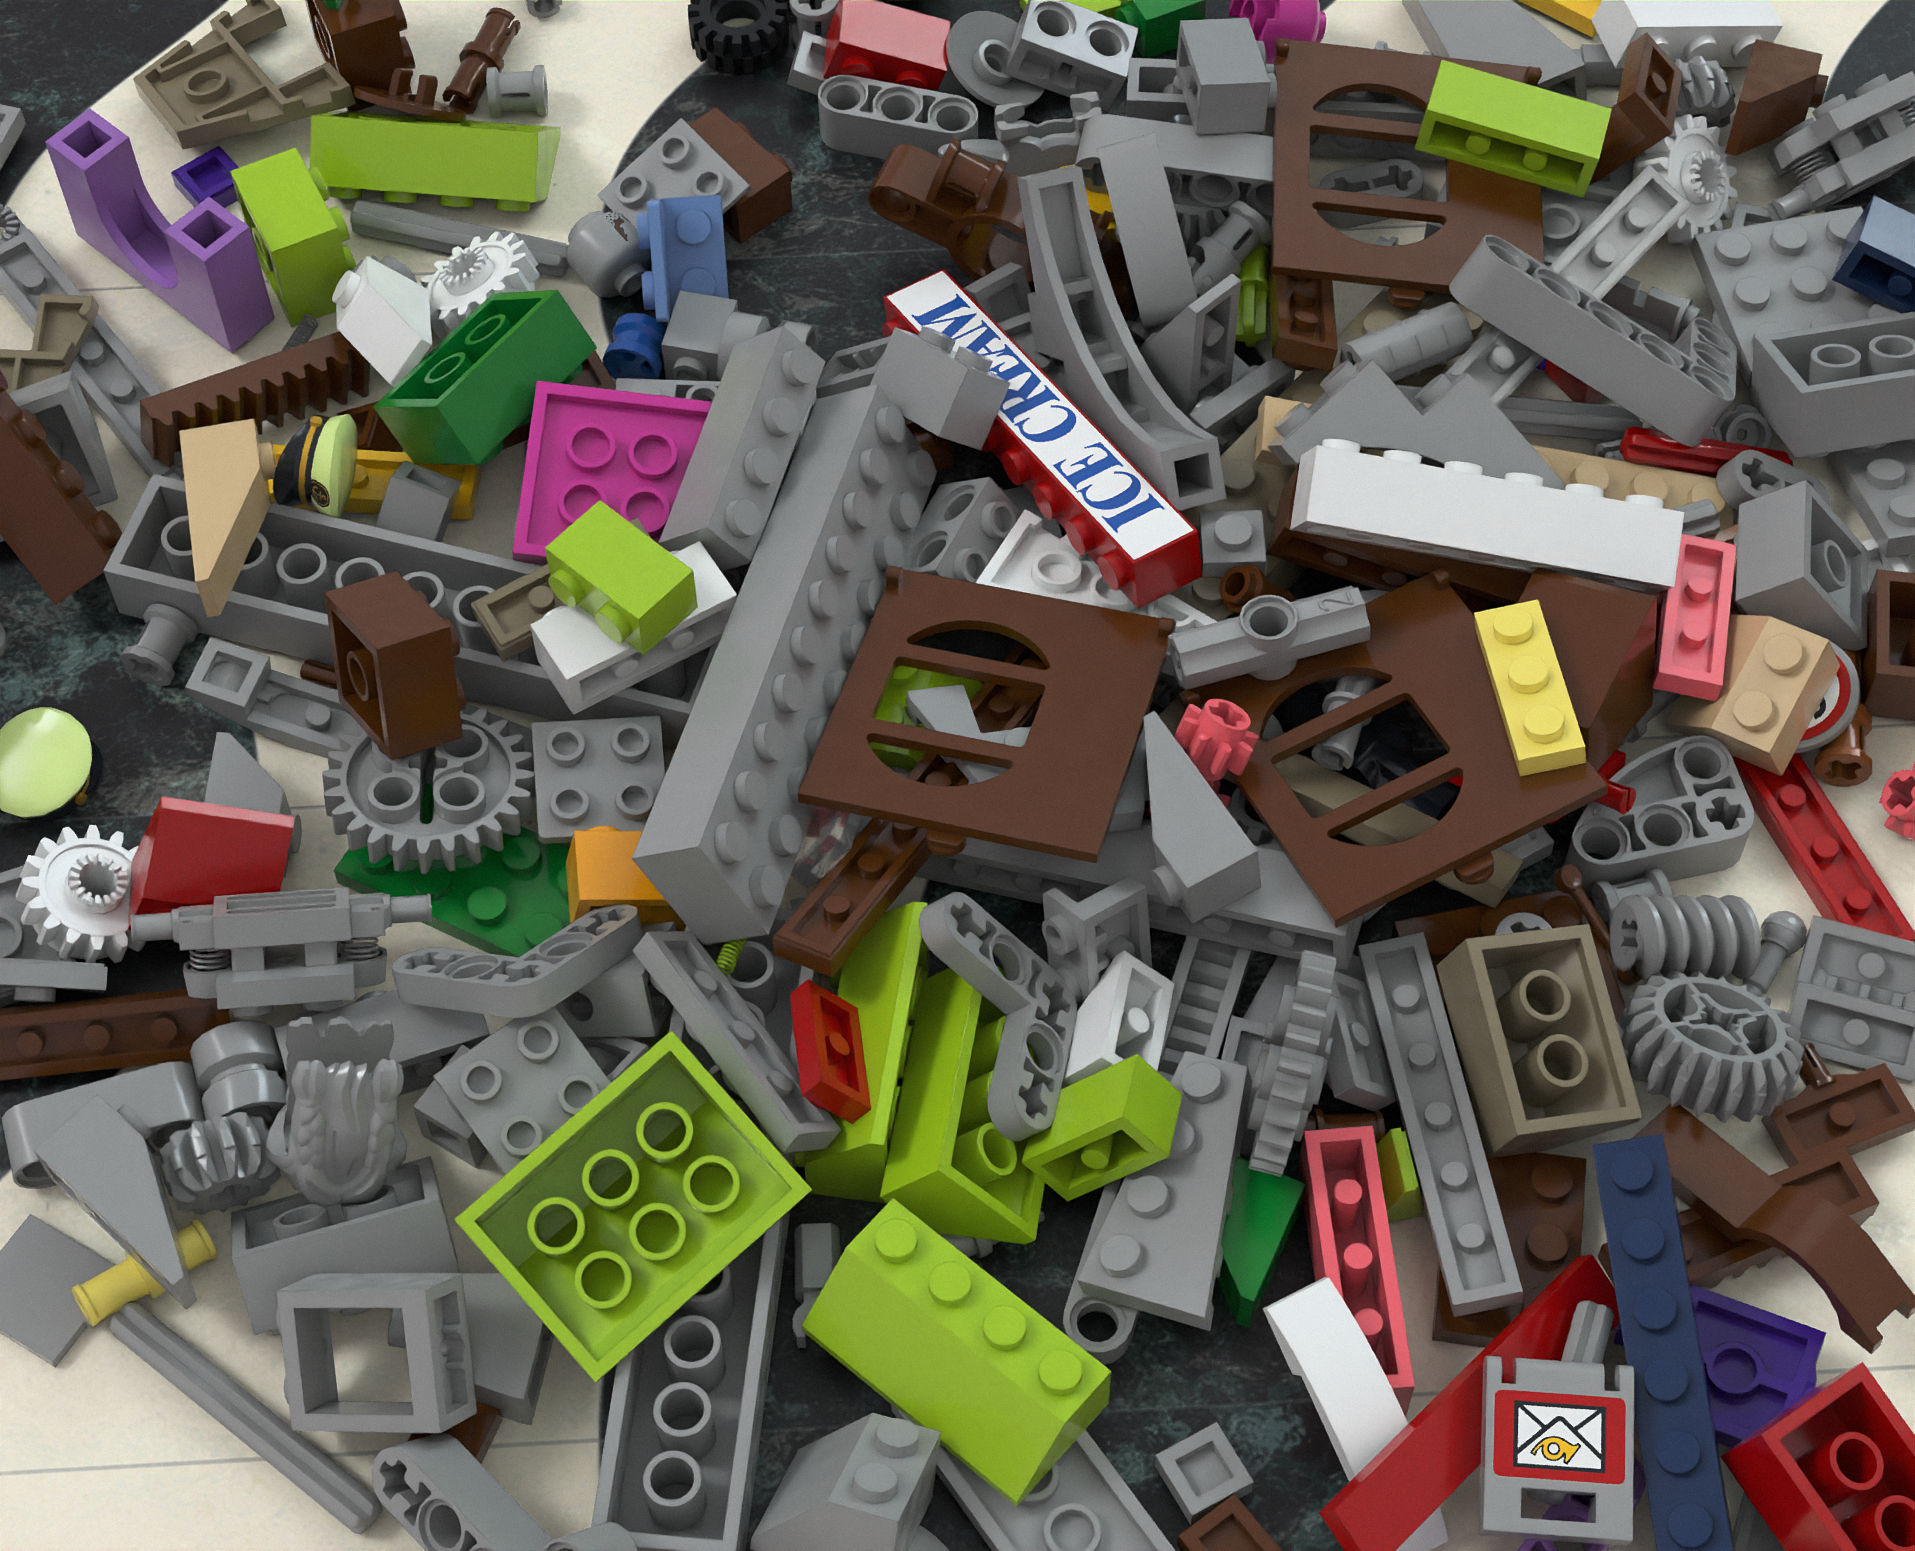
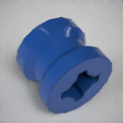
M628 313L619 317L612 332L615 342L608 345L602 359L610 376L616 380L617 378L658 379L662 370V362L660 360L663 357L661 344L667 327L661 322H656L655 318L645 314Z

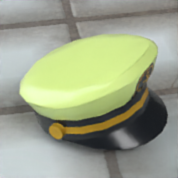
M313 414L292 436L279 458L273 479V494L279 505L282 504L290 507L307 505L315 507L321 514L336 518L341 517L350 496L357 461V428L350 414L335 417Z
M52 707L30 709L16 715L0 729V809L3 812L15 815L17 818L31 823L53 822L67 816L76 807L85 803L87 795L99 780L103 761L98 746L89 738L84 726L71 714Z

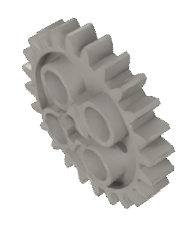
M482 707L471 716L466 715L464 710L460 711L463 738L435 747L436 769L433 774V820L429 824H423V799L426 795V750L391 761L357 723L359 737L342 733L339 736L341 751H329L327 755L329 770L322 773L326 815L333 819L334 833L336 835L347 834L348 846L351 851L368 845L369 862L373 864L380 861L387 854L392 855L394 871L403 869L410 859L418 860L419 869L422 874L428 873L433 860L440 859L449 871H455L456 856L463 854L475 864L480 863L481 846L485 845L500 852L504 849L503 833L518 836L521 833L520 817H530L532 813L531 798L536 795L533 758L531 752H524V737L522 734L509 736V724L506 719L498 720L489 725L488 708Z
M1304 950L1293 985L1284 984L1273 1023H1267L1252 1088L1257 1090L1247 1128L1255 1130L1256 1135L1251 1150L1249 1169L1281 1177L1284 1167H1286L1293 1141L1301 1142L1308 1114L1311 1112L1313 1104L1318 1105L1328 1067L1326 1064L1330 1057L1333 1038H1330L1329 1035L1338 1002V997L1330 995L1337 963L1336 957Z

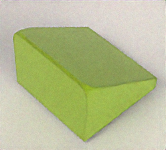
M1401 1127L1391 1129L1376 1145L1388 1223L1422 1216L1421 1211H1424L1406 1132H1402Z

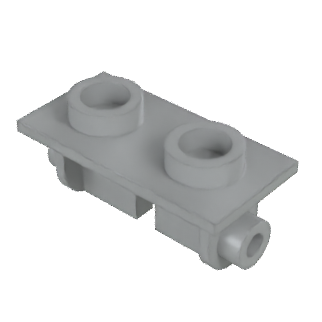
M1623 276L1601 299L1602 302L1672 346L1695 317H1703V314H1700L1701 309L1692 306L1693 299L1688 297L1683 299L1653 286L1646 293L1639 290L1640 281L1627 276Z

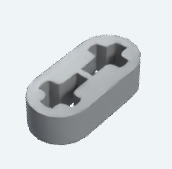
M1389 159L1330 173L1321 180L1318 188L1421 200L1424 178L1422 171L1412 162L1403 159ZM1317 210V213L1325 222L1339 229L1392 219Z
M1751 449L1742 451L1725 463L1718 470L1716 476L1717 488L1721 497L1729 506L1739 511V504L1807 480L1830 507L1829 495L1823 484L1816 477L1759 451Z

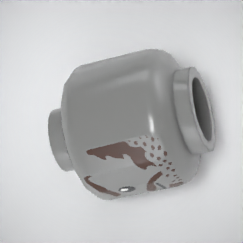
M595 211L581 218L568 235V264L598 297L612 298L620 294L623 297H628L638 292L642 288V274H644V271H648L652 261L651 249H639L637 229L622 213L618 212L603 213L602 211Z

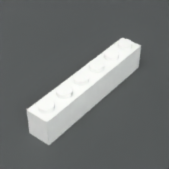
M1342 439L1322 440V446L1316 445L1300 457L1290 530L1534 573L1539 567L1650 595L1675 587L1684 512L1664 509V500L1647 495H1628L1625 501L1603 497L1604 489L1587 484H1567L1565 490L1543 486L1542 477L1528 473L1505 474V479L1482 475V466L1468 462H1445L1444 468L1421 464V455L1408 451L1387 450L1384 451L1383 457L1360 453V444Z

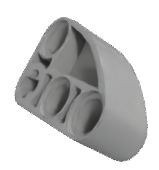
M1153 132L1097 148L1144 330L1170 323L1186 307L1198 299L1156 134Z
M1695 735L1666 743L1644 753L1624 766L1609 780L1635 789L1636 798L1631 810L1623 815L1597 802L1589 803L1574 828L1564 866L1570 864L1578 868L1582 875V886L1587 897H1591V889L1596 882L1605 880L1610 885L1636 880L1643 878L1645 871L1653 868L1661 869L1668 882L1733 867L1741 858L1755 815L1752 803L1726 746L1716 738L1706 735ZM1690 774L1701 775L1705 779H1699ZM1649 840H1658L1667 846H1658ZM1586 853H1597L1604 856L1607 860H1598Z

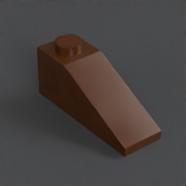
M1756 39L1725 154L1737 156L1781 137L1785 132L1805 121L1809 107L1816 109L1822 104L1829 78L1827 75L1818 74L1823 54Z

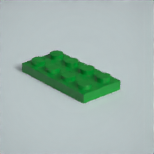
M427 783L426 795L423 799V824L432 822L434 810L433 786ZM520 826L521 833L518 836L503 833L504 849L500 852L485 845L481 846V862L478 864L469 860L464 854L456 856L455 871H449L441 859L432 861L431 868L427 874L421 873L418 860L411 859L403 869L394 871L392 855L387 854L375 864L369 862L368 845L355 851L348 849L333 870L338 884L349 887V889L360 894L385 893L390 894V897L427 895V893H430L432 922H420L488 954L520 957L570 924L566 860L570 848L559 843L543 844L539 841L537 833Z

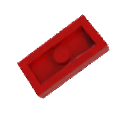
M808 979L790 993L801 1096L805 1097L815 1107L826 1109L853 1124L871 1110L858 1008Z

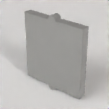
M30 1214L0 1250V1333L53 1367H56L87 1327L94 1328L83 1315L71 1288L77 1284L85 1283L115 1265Z

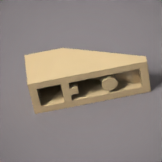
M254 419L179 431L195 582L207 617L221 615L271 506L268 480L274 479L277 460L272 441L261 443Z

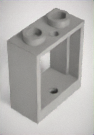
M315 1273L276 1291L278 1302L276 1325L282 1337L286 1373L284 1396L289 1404L292 1431L442 1433L477 1414L462 1273ZM328 1308H402L412 1402L338 1401Z

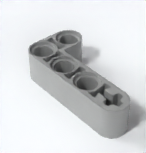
M1098 114L1090 117L1085 122L1074 166L1082 167L1086 189L1108 194L1097 148L1155 132L1173 203L1228 211V208L1235 201H1241L1262 215L1271 226L1272 232V136L1251 133L1196 135L1192 125L1112 114ZM1272 239L1264 245L1268 251H1270Z
M436 1433L381 1450L374 1459L371 1473L376 1496L382 1505L425 1551H637L634 1540L628 1531L613 1522H604L553 1540L478 1460L450 1434Z

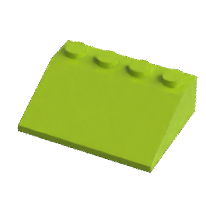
M671 1030L454 1220L596 1383L808 1195L812 1189Z

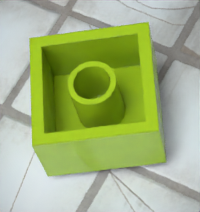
M295 147L230 171L244 223L250 227L260 266L291 328L298 326L304 315H311L317 319L335 312L336 303L332 301L335 288L342 276L348 270L352 271L356 263L347 245L342 246V242L349 240L350 235L338 206L328 209L324 202L329 199V195L317 166L307 169Z

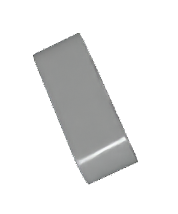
M852 75L830 77L822 83L818 90L820 136L827 146L838 151L886 160L893 147L900 144H908L938 156V148L950 143L953 138L959 141L978 139V110L973 102L962 96Z
M171 1061L13 1106L3 1115L2 1125L14 1183L19 1187L27 1189H41L57 1185L48 1176L33 1150L97 1093L116 1111L123 1104H126L145 1122L152 1132V1135L145 1141L154 1157L159 1156V1150L167 1142H170V1136L174 1132L189 1129L192 1127L194 1120L206 1121L201 1102L202 1095L197 1084L193 1066L185 1062Z

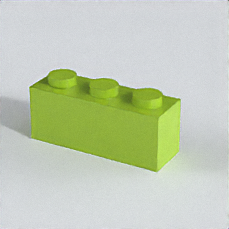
M1441 60L1414 149L1584 198L1600 158L1612 108Z

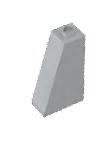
M1402 0L1404 8L1429 51L1434 56L1540 67L1542 77L1537 87L1580 100H1587L1585 64L1581 57L1513 0Z

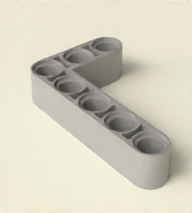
M1485 235L1449 284V291L1453 297L1469 311L1684 445L1697 446L1735 398L1736 344L1723 329L1706 319L1695 317L1672 346L1511 243L1494 235Z

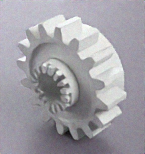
M1691 114L1675 117L1672 134L1635 158L1633 180L1650 165L1691 204L1689 209L1665 232L1668 235V242L1671 244L1683 242L1684 245L1692 244L1695 234L1724 230L1722 220L1732 219L1733 212L1727 201L1731 198H1737L1738 192L1729 184V178L1737 173L1736 167L1727 166L1725 159L1729 155L1725 154L1727 145L1719 146L1717 143L1720 129L1717 126L1707 128L1706 117L1704 116L1692 118Z
M498 231L494 232L486 242H483L480 236L474 237L470 247L464 250L456 246L452 249L453 257L448 258V261L437 260L433 264L437 269L436 273L422 277L420 280L422 286L429 290L431 331L441 340L454 331L493 293L535 291L534 281L539 278L540 274L535 268L538 262L523 240L520 241L515 233H511L503 238Z
M89 825L85 837L78 839L70 827H65L62 829L57 843L44 837L40 841L35 855L28 856L19 876L22 878V881L16 892V901L27 904L21 921L23 925H33L38 934L36 942L39 945L47 943L58 951L59 957L64 960L70 956L85 959L86 963H95L97 959L107 957L114 963L122 960L127 947L137 952L144 947L146 941L133 943L131 930H128L131 862L138 846L130 851L123 848L124 833L116 831L110 840L107 841L100 839V833L96 825Z

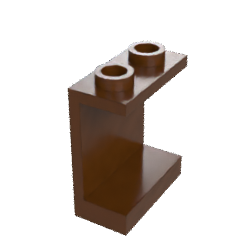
M1645 33L1628 45L1617 104L1611 107L1612 111L1600 158L1589 185L1596 183L1672 134L1683 73L1648 33Z

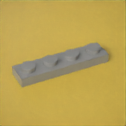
M692 931L646 932L632 951L648 971L651 984L672 1003L685 1021V1028L688 1034L696 1042L703 1045L721 1069L726 1085L734 1093L741 1096L758 1119L764 1136L773 1145L778 1147L782 1153L826 1149L841 1132L840 1127L826 1109L815 1107L805 1097L801 1096L799 1073Z

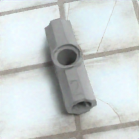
M1349 586L1293 602L1275 595L1258 596L1249 600L1242 607L1238 617L1168 635V650L1180 688L1184 687L1185 690L1247 673L1262 680L1280 679L1292 672L1296 667L1298 659L1370 640L1371 629L1365 602L1358 587L1353 588Z

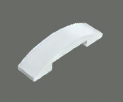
M1324 1277L1263 1308V1311L1292 1374L1302 1377L1350 1482L1408 1425V1422L1379 1361L1354 1316L1330 1278ZM1440 1506L1396 1551H1430L1449 1541Z

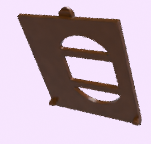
M1276 38L1274 44V74L1277 81V102L1275 108H1273L1271 274L1389 287L1387 291L1389 302L1400 310L1409 311L1420 306L1425 291L1451 294L1449 284L1485 235L1500 237L1544 264L1540 185L1445 158L1446 202L1314 188L1309 183L1310 133L1416 144L1421 124L1314 111L1322 103L1333 97L1359 91L1380 92L1405 99L1426 111L1441 60L1537 87L1542 77L1541 68ZM1316 210L1440 223L1443 226L1431 236L1415 243L1400 246H1381L1361 242L1342 234L1325 222Z
M889 565L885 571V590L800 786L798 802L926 828V845L928 849L935 855L950 857L962 852L966 846V837L1097 864L1144 726L1143 717L1148 714L1169 652L1168 635L1175 633L1176 621L1164 617H1151L910 571L902 567ZM964 629L990 631L1021 642L1036 653L1047 669L1041 670L913 644L925 637L946 631ZM898 666L912 667L1043 694L1028 737L1022 747L876 719L875 716L894 670ZM875 742L1008 770L994 778L969 785H931L906 778L887 767L875 755L869 743Z
M1444 568L1436 569L1366 603V612L1371 629L1370 640L1298 659L1296 667L1292 672L1280 679L1262 680L1247 673L1179 693L1185 709H1187L1189 704H1193L1202 710L1208 700L1223 699L1236 704L1248 714L1251 724L1247 731L1257 734L1259 738L1242 775L1238 776L1229 770L1227 771L1335 928L1452 870L1456 878L1465 884H1481L1487 881L1494 872V861L1491 851L1608 794V785L1587 759L1586 763L1520 777L1475 630L1474 615L1452 589L1450 574ZM1346 675L1369 676L1389 682L1266 742L1262 741L1265 726L1275 709L1291 694L1311 683L1326 678ZM1403 701L1411 702L1448 751V754L1317 818L1311 817L1274 764ZM1453 777H1463L1460 793L1448 813L1433 827L1413 838L1379 846L1354 845L1331 838Z

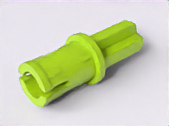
M1258 244L1240 264L1241 273L1237 276L1241 280L1235 340L1245 342L1246 347L1256 346L1257 341L1265 339L1268 332L1270 294L1267 264L1269 261V251L1263 244Z

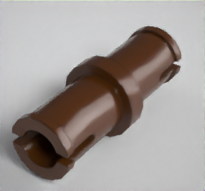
M491 8L474 41L465 44L459 55L461 65L450 85L446 87L442 94L445 102L450 101L452 96L455 95L449 103L450 106L466 111L467 115L473 114L487 87V68L497 67L499 73L503 70L504 60L502 58L514 36L517 35L521 28L519 20L513 21L510 28H508L511 21L515 18L511 12L502 8Z

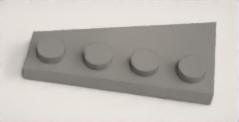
M1185 1050L1170 1082L1182 1093L1170 1155L1166 1159L1125 1177L1077 1281L1083 1294L1210 1331L1214 1312L1211 1301L1215 1277H1220L1224 1253L1221 1242L1226 1214L1230 1215L1234 1193L1232 1177L1235 1159L1240 1157L1252 1079L1247 1066Z

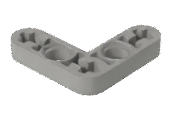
M952 892L923 908L919 918L921 935L927 947L935 956L1007 1015L988 1092L987 1107L995 1128L1002 1136L1011 1141H1022L1044 1131L1051 1126L1054 1120L1077 1017L1075 995L1069 991L1065 984V979L974 900L961 892ZM993 954L999 959L1005 978L999 972L994 962ZM1027 1043L1034 1050L1038 1059L1039 1067L1034 1063L1033 1059L1031 1058L1028 1051Z
M615 904L586 913L520 957L448 948H426L399 957L393 962L391 968L399 999L404 1003L500 1017L523 1018L534 1016L553 1008L633 954L632 950L644 935L638 909L628 904Z

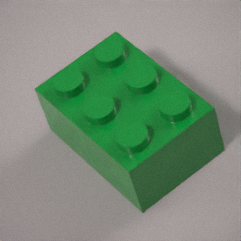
M558 290L493 293L376 403L373 408L414 464H472L480 466L495 458L504 447L502 440L516 427L531 421L537 381L569 384L581 374L583 370L581 363L597 349V346Z

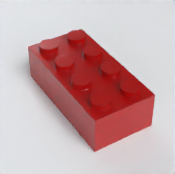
M1863 1362L1819 1385L1720 1456L1785 1551H1915V1435Z

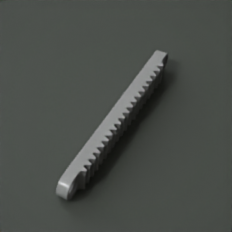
M1237 786L1228 807L1230 814L1254 846L1270 844L1280 847L1263 822H1257L1246 814L1245 807L1249 804V801ZM1186 935L1172 978V982L1175 985L1158 1067V1073L1167 1081L1171 1082L1185 1050L1220 1059L1231 1015L1234 1016L1236 1005L1239 1002L1242 986L1245 982L1254 950ZM1125 1177L1104 1186L1063 1316L1062 1332L1103 1365L1113 1363L1124 1355L1131 1342L1140 1310L1083 1294L1077 1279ZM1099 1311L1110 1315L1116 1322L1118 1329L1110 1339L1102 1342H1093L1082 1336L1078 1330L1077 1323L1086 1313Z

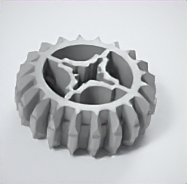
M1671 970L1666 978L1651 975L1647 984L1638 985L1634 995L1629 997L1619 1022L1620 1027L1624 1031L1621 1041L1624 1050H1628L1626 1059L1628 1065L1631 1066L1630 1073L1632 1078L1648 1082V1093L1666 1096L1671 1100L1672 1108L1683 1105L1693 1109L1696 1117H1699L1703 1112L1714 1114L1724 1123L1731 1115L1745 1122H1751L1756 1114L1759 1116H1770L1776 1106L1784 1104L1787 1095L1790 1096L1799 1077L1798 1074L1803 1065L1801 1058L1804 1048L1799 1043L1801 1032L1793 1025L1788 1024L1789 1014L1783 1010H1776L1770 1007L1771 998L1767 996L1757 997L1748 992L1747 984L1739 987L1728 983L1723 975L1718 979L1706 978L1698 970H1695L1690 977L1675 970Z

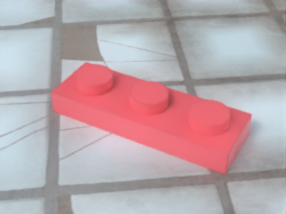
M1681 534L1675 587L1667 589L1663 593L1652 688L1717 701L1723 686L1737 545Z

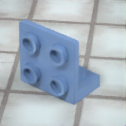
M721 194L657 198L647 201V212H639L637 214L639 249H651L652 271H644V274H642L644 310L655 309L656 322H669L680 290L729 299Z

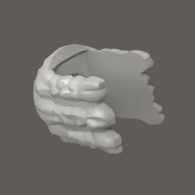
M342 1016L330 1019L325 1032L318 1031L312 1017H301L298 1020L290 1021L288 1024L285 1043L288 1051L286 1058V1081L288 1088L285 1094L287 1104L278 1112L269 1130L266 1156L285 1173L295 1190H299L310 1202L326 1208L341 1203L370 1201L380 1190L386 1179L393 1175L397 1167L406 1160L407 1143L397 1124L398 1111L396 1104L397 1097L403 1088L404 1074L402 1065L398 1064L395 1059L390 1060L389 1056L394 1041L391 1020L384 1019L381 1023L372 1020L364 1026L361 1032H357L351 1022Z

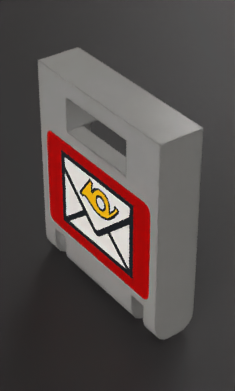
M1485 1356L1482 1384L1479 1535L1628 1546L1633 1541V1366L1617 1365L1614 1374V1391L1605 1390L1604 1364L1514 1358L1513 1384L1501 1383L1503 1375L1501 1357ZM1521 1490L1594 1495L1588 1501V1523L1521 1518Z

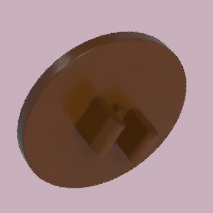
M396 68L392 74L389 90L367 86H355L353 96L387 108L455 122H465L466 111L435 101L438 86L436 76L420 75L417 94L408 93L413 76L411 69Z

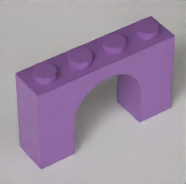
M90 108L45 141L75 231L80 238L231 353L275 319L250 227L212 198L207 197L171 225L155 205L143 183L129 137Z

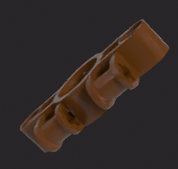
M955 138L951 140L943 158L908 144H900L893 147L868 193V201L871 208L884 219L947 248L955 263L972 279L977 281L1012 262L1023 267L1031 292L1035 291L1028 244L1009 239L989 225L994 224L1009 229L1027 242L1017 180L1021 176L1003 173L1007 163L1001 160L991 163L962 149L961 141ZM1090 210L1103 263L1117 303L1125 319L1135 301V295L1121 243L1104 236L1114 214L1107 210L1102 214Z

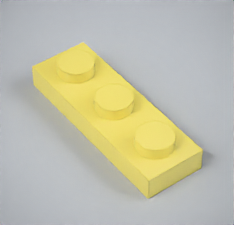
M1538 599L1475 612V630L1520 777L1586 763L1585 744Z

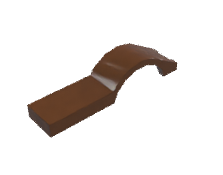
M1670 1103L1632 1137L1639 1138L1663 1134L1670 1160L1675 1195L1733 1243H1737L1744 1238L1763 1241L1783 1251L1802 1266L1824 1290L1837 1313L1840 1329L1870 1354L1874 1353L1881 1346L1883 1336L1877 1327L1894 1310H1897L1907 1319L1915 1313V1295L1871 1237L1848 1214L1815 1192L1793 1185H1780L1681 1105L1672 1108Z

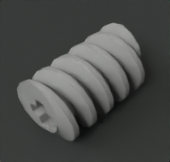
M1630 895L1622 898L1612 915L1609 937L1611 955L1615 967L1623 972L1630 970L1633 966L1638 976L1643 979H1649L1651 975H1658L1659 972L1666 978L1671 970L1679 971L1682 974L1684 972L1687 977H1690L1695 970H1698L1704 976L1708 972L1715 979H1718L1721 975L1726 978L1730 973L1739 979H1747L1753 976L1758 967L1761 955L1759 925L1751 906L1741 897L1726 895L1718 898L1711 895H1702L1694 898L1687 895H1678L1671 898L1664 895H1654L1647 898L1640 895Z

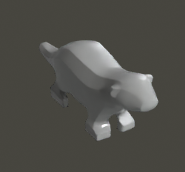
M1097 92L1072 94L1070 96L1072 118L1047 120L1038 125L1029 121L1018 120L1025 114L1023 102L996 105L994 127L998 140H962L961 148L991 163L1001 160L1007 163L1003 173L1021 177L1073 165L1076 161L1085 122L1092 116L1102 114ZM950 143L938 148V156L940 158H943Z

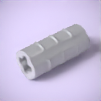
M1447 302L1430 310L1422 309L1417 315L1405 320H1395L1392 322V325L1377 331L1369 330L1366 332V335L1341 345L1340 362L1343 363L1349 360L1354 366L1357 362L1373 359L1394 383L1408 376L1416 377L1423 370L1436 365L1443 366L1448 360L1463 355L1471 347L1473 340L1471 327L1466 315L1460 310L1458 305L1453 302Z

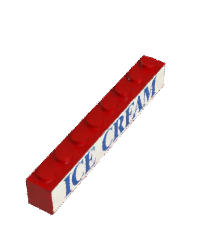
M944 269L883 297L887 322L882 324L884 338L891 336L895 327L919 335L922 326L929 327L955 339L956 342L952 349L954 352H957L959 346L991 359L993 363L989 371L1011 383L982 450L985 452L992 451L1001 460L1010 480L1017 486L1023 484L1034 496L1035 502L1043 516L1048 520L1055 519L1065 529L1073 548L1080 555L1087 553L1099 566L1102 577L1112 590L1117 591L1120 589L1139 609L1202 577L1198 530Z

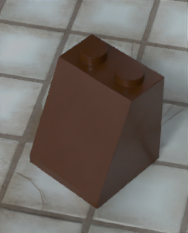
M1538 567L1532 574L1518 603L1537 599L1539 601L1585 744L1586 759L1598 771L1653 705L1652 687L1655 663L1657 597Z

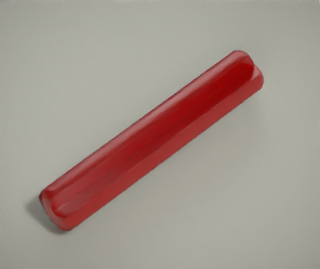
M1635 426L1625 430L1619 447V451L1626 462L1714 477L1717 476L1718 470L1725 463L1742 451L1750 449L1762 452L1793 466V461L1789 459L1788 454L1784 451L1703 438L1697 446L1691 447L1674 440L1662 431Z

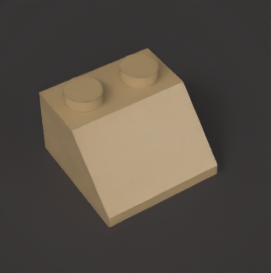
M1730 615L1723 686L1717 701L1681 694L1665 724L1667 728L1688 737L1706 735L1716 738L1726 746L1732 756L1782 777L1840 664L1830 641L1826 638L1772 616Z

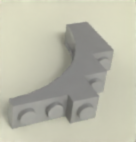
M1072 165L1018 177V187L1035 292L1028 293L1027 296L1036 352L1064 361L1069 398L1178 511L1227 499L1218 438L1196 426L1174 405L1145 362L1119 308L1103 263L1093 226L1082 167Z

